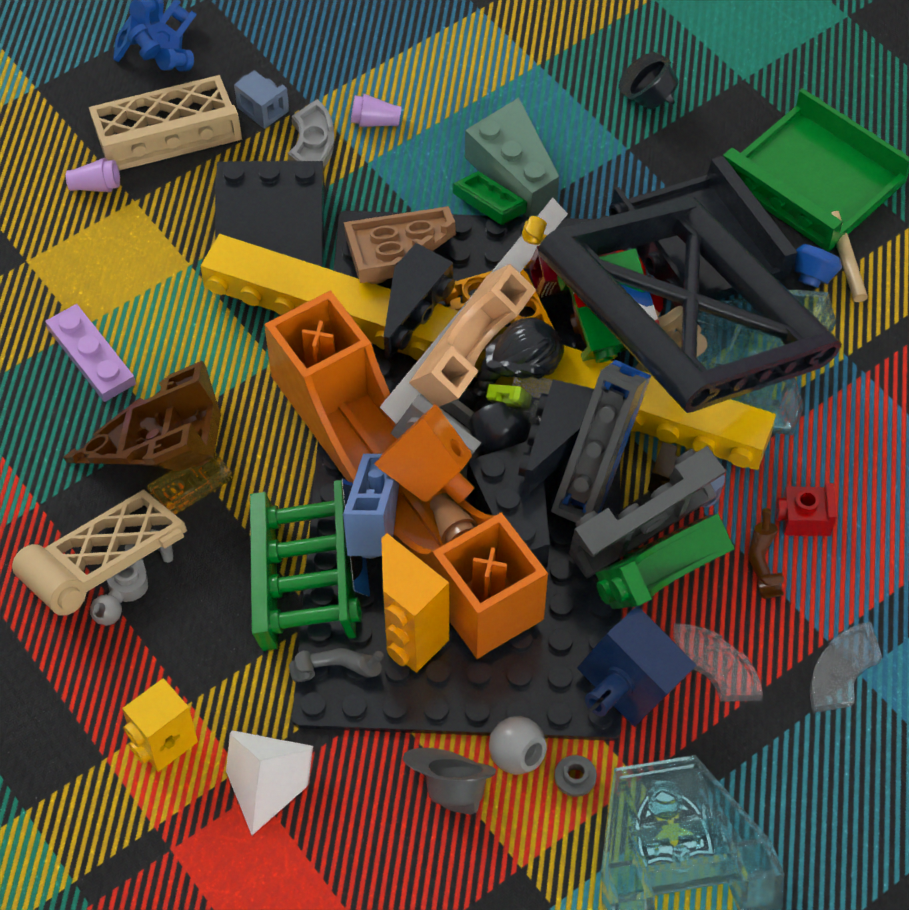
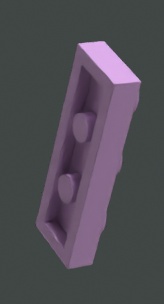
M78 304L45 321L48 331L104 402L136 384L134 375Z

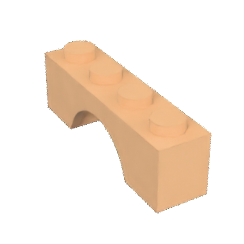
M511 264L487 275L409 383L432 405L436 404L438 407L459 399L478 372L475 368V363L483 349L505 325L519 315L536 289Z

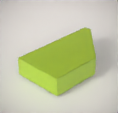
M489 384L486 398L492 403L504 402L507 407H521L523 410L530 409L532 395L519 386Z

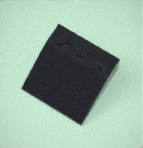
M323 161L217 162L215 240L219 234L323 267L325 209Z

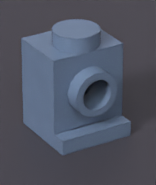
M255 70L248 75H244L234 84L237 108L263 129L289 112L287 88L283 84L277 88L271 79H265Z

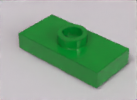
M479 171L453 183L454 195L501 225L526 213L527 201Z

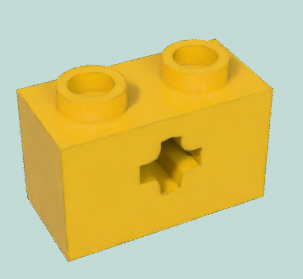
M164 678L122 708L127 722L123 729L132 741L129 744L131 751L142 764L149 761L158 772L198 742L188 705Z

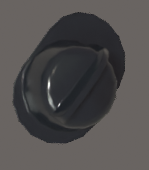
M652 52L638 58L627 68L619 81L618 88L622 94L636 101L644 108L654 109L664 102L671 105L675 103L672 94L676 90L679 81L670 66V60L660 53Z

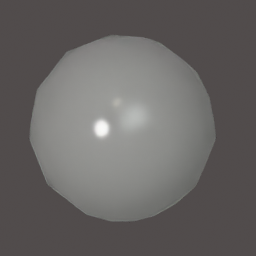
M523 716L509 717L500 721L490 734L489 750L491 759L501 770L514 775L528 773L536 769L545 757L547 747L544 732L529 718Z

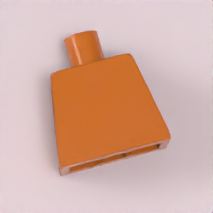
M436 404L390 445L374 463L381 471L420 500L426 502L440 489H443L459 504L475 488L460 473L472 457L471 451Z

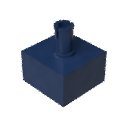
M636 606L601 639L577 669L596 687L585 696L587 707L590 709L601 699L600 705L592 711L595 715L605 716L609 709L614 706L635 727L697 665L639 606Z

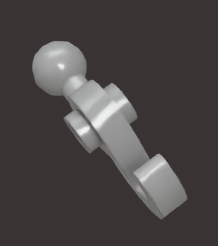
M135 544L125 545V551L133 548ZM172 545L165 549L163 547L157 549L160 551L164 562L168 563L173 560ZM142 559L107 579L110 592L108 595L98 596L92 601L90 606V615L96 623L104 626L114 624L120 619L122 601H134L146 593L148 578Z

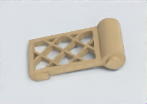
M143 489L45 548L38 544H31L22 548L14 557L12 569L16 577L54 613L69 615L81 607L85 601L86 592L158 548L163 547L165 549L184 537L183 533L187 529L185 523ZM143 505L148 508L146 514L130 515V513ZM152 525H169L161 531L150 532ZM142 526L140 532L124 533L125 527ZM115 527L113 534H98V532L105 528ZM135 544L128 551L117 552L119 545ZM93 546H108L107 552L91 553ZM73 547H82L79 554H63ZM102 564L101 567L88 575L84 573L86 565Z

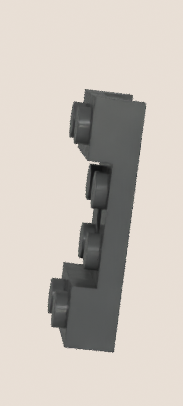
M708 446L698 452H695L694 449L688 450L678 457L674 462L673 472L669 476L670 481L656 489L651 494L652 499L642 506L634 503L624 509L618 515L619 520L607 508L599 514L595 511L589 512L576 522L577 528L574 530L569 554L587 579L716 497L711 482L724 475L726 470Z

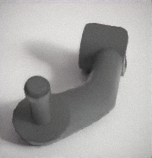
M344 648L313 654L303 650L295 656V661L290 662L289 668L291 677L295 682H304L312 679L315 676V667L341 665L367 678L376 677L382 670L380 661L384 658V654L381 651H376L372 656Z

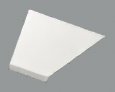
M231 731L226 773L251 835L257 832L308 786L313 746Z

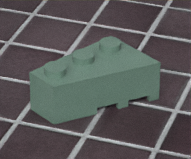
M519 98L465 130V158L479 172L527 201V210L524 213L526 217L538 216L552 198L557 202L559 175Z

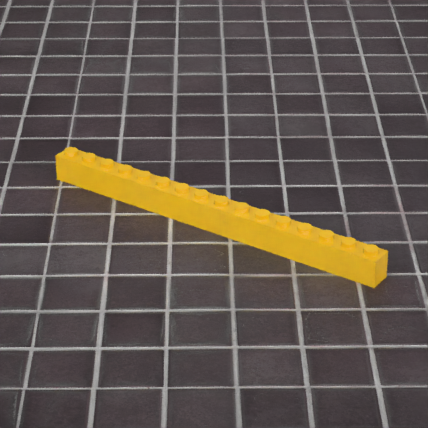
M222 234L218 235L200 266L204 288L217 295H227L242 300L251 306L258 305L273 310L279 315H283L331 290L369 341L384 349V330L391 293L389 288L368 282L360 283L358 278ZM437 304L430 319L424 325L420 324L412 333L409 344L403 350H398L397 352L409 355L418 361L459 311ZM504 326L486 346L493 342L498 335L503 334L508 327ZM564 345L562 360L554 370V373L545 375L540 379L501 376L495 384L522 387L533 397L539 399L541 393L549 394L553 379L594 389L601 370L613 361L610 360L603 363H596L595 359L583 361L581 357L583 351ZM485 348L475 363V368L478 371L486 355ZM651 375L631 431H639L657 437L665 443H676L694 449L696 452L708 446L716 457L730 461L735 466L748 467L758 471L770 440L777 414L732 399L687 413Z

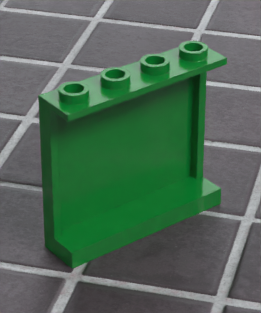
M803 88L799 90L796 106L740 153L731 148L723 154L764 209L827 252L836 246L844 234H849L904 185L909 173V156ZM839 211L841 220L832 215L831 212Z

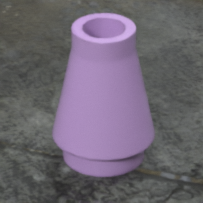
M363 94V97L354 96L351 123L359 124L358 127L399 126L401 106L387 103L367 94Z
M102 158L79 168L67 170L66 183L70 191L112 192L113 188L120 187V172L115 160L108 161L106 158Z

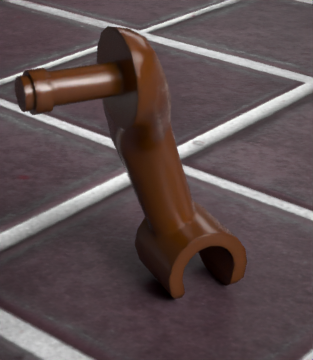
M764 508L761 512L762 522L754 527L748 558L758 578L760 596L767 599L783 596L784 592L780 584L784 582V577L781 572L771 574L766 563V551L774 540L778 528L775 524L770 523L771 510Z

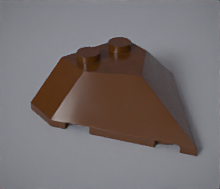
M203 361L168 375L159 382L161 390L148 399L139 398L93 433L94 438L88 441L84 448L79 450L74 448L63 457L66 463L142 465L176 471L206 464L215 454L221 413Z

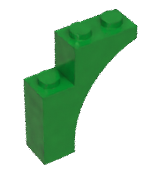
M719 514L704 516L624 555L625 559L596 572L599 580L597 582V590L604 603L610 604L612 609L636 607L652 600V597L659 590L678 578L734 550V546Z

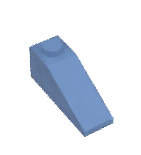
M382 454L362 455L343 513L347 556H362L369 559L382 556L381 538L387 533L391 537L394 535L399 483L374 464Z

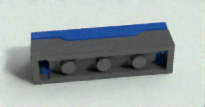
M614 360L601 370L551 512L575 523L589 512L595 511L597 514L602 512L649 384L650 374L617 360ZM573 505L581 506L583 510L575 508Z

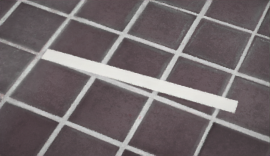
M554 198L549 201L537 216L547 223L544 231L545 235L554 231L568 214ZM521 235L491 273L508 264H511L520 273L531 260L536 247L540 246V244H529L524 241ZM467 302L380 406L395 424L402 418L416 397L421 395L409 383Z

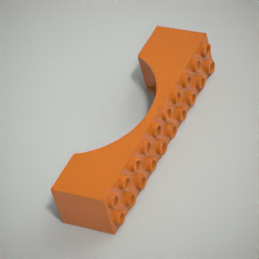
M330 290L265 323L264 326L271 377L345 479L353 483L363 454H383L397 440L396 437L390 434L397 424L380 408L391 393L378 365L372 344ZM399 484L393 538L449 582V622L476 659L544 620L548 572L502 512L498 515H488L463 500L458 505L477 522L478 526L443 545L433 511L430 508V502L435 496L446 492L440 489L426 502L420 500Z

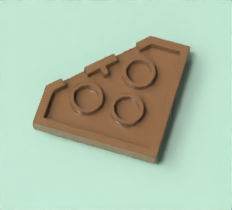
M449 206L344 222L345 236L360 283L379 284L393 278L395 266L415 243L434 251L456 235L455 220Z

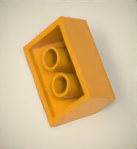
M387 533L381 538L387 653L400 666L406 664L417 673L449 641V582Z

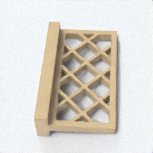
M220 75L89 107L104 157L108 161L115 160L119 171L242 140L238 112L235 105L231 104ZM216 88L215 93L211 97L201 94L203 91ZM175 98L183 99L178 105L168 102ZM193 102L203 105L199 111L188 107ZM139 107H150L145 113L136 111ZM160 110L170 113L166 119L156 117V114ZM110 114L117 115L112 121L99 118ZM127 118L137 121L133 127L122 124Z

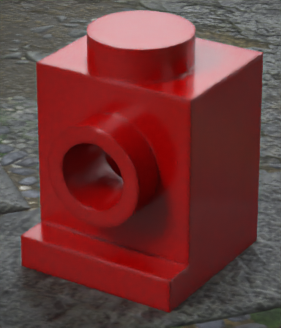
M826 483L825 487L786 486L783 497H777L776 519L783 521L784 535L831 536L837 518L834 483Z

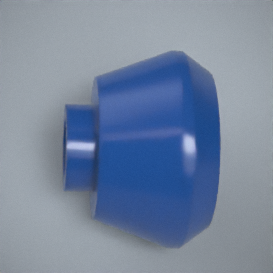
M803 244L796 249L797 255L794 271L800 274L798 281L819 288L820 283L828 284L842 269L840 258L830 252L807 244Z

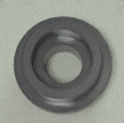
M572 755L565 757L558 763L554 778L557 787L564 794L579 797L586 795L593 789L597 773L590 760L582 756ZM579 770L583 773V777L573 779L569 776L568 772Z

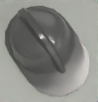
M437 748L411 749L405 752L403 756V761L407 766L424 774L429 797L434 803L442 805L450 811L469 815L476 813L479 808V803L484 795L486 779L496 774V769L492 766L477 763L459 754Z

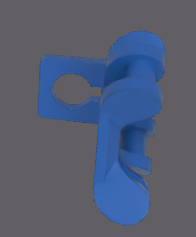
M163 0L131 1L130 16L115 39L113 60L119 62L131 44H138L141 47L139 55L142 59L149 60L155 58L161 70L169 71L174 67L178 71L186 72L191 70L194 64V56L191 50L182 49L183 33L197 14L194 11L189 13L179 5L181 3L179 0H173L164 14ZM171 16L182 23L177 31L166 24Z

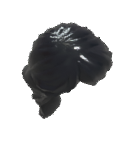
M534 317L521 318L510 324L503 334L498 335L493 342L486 346V355L478 371L477 382L473 388H466L457 400L472 410L476 402L487 395L489 384L495 385L501 376L540 379L545 375L554 373L564 353V345L561 343L558 332L546 322Z

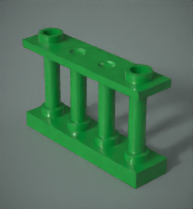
M342 480L334 481L335 500L279 509L277 505L273 506L266 492L250 494L252 635L262 651L278 649V634L283 633L285 628L340 621L349 639L357 638L356 622H361L362 611L358 597L355 598L350 556H347L343 519L345 505ZM335 516L336 534L281 543L276 539V529L281 528V524ZM337 550V569L280 577L277 574L276 563H281L282 558ZM338 585L339 604L283 613H281L280 609H277V598H281L283 593Z

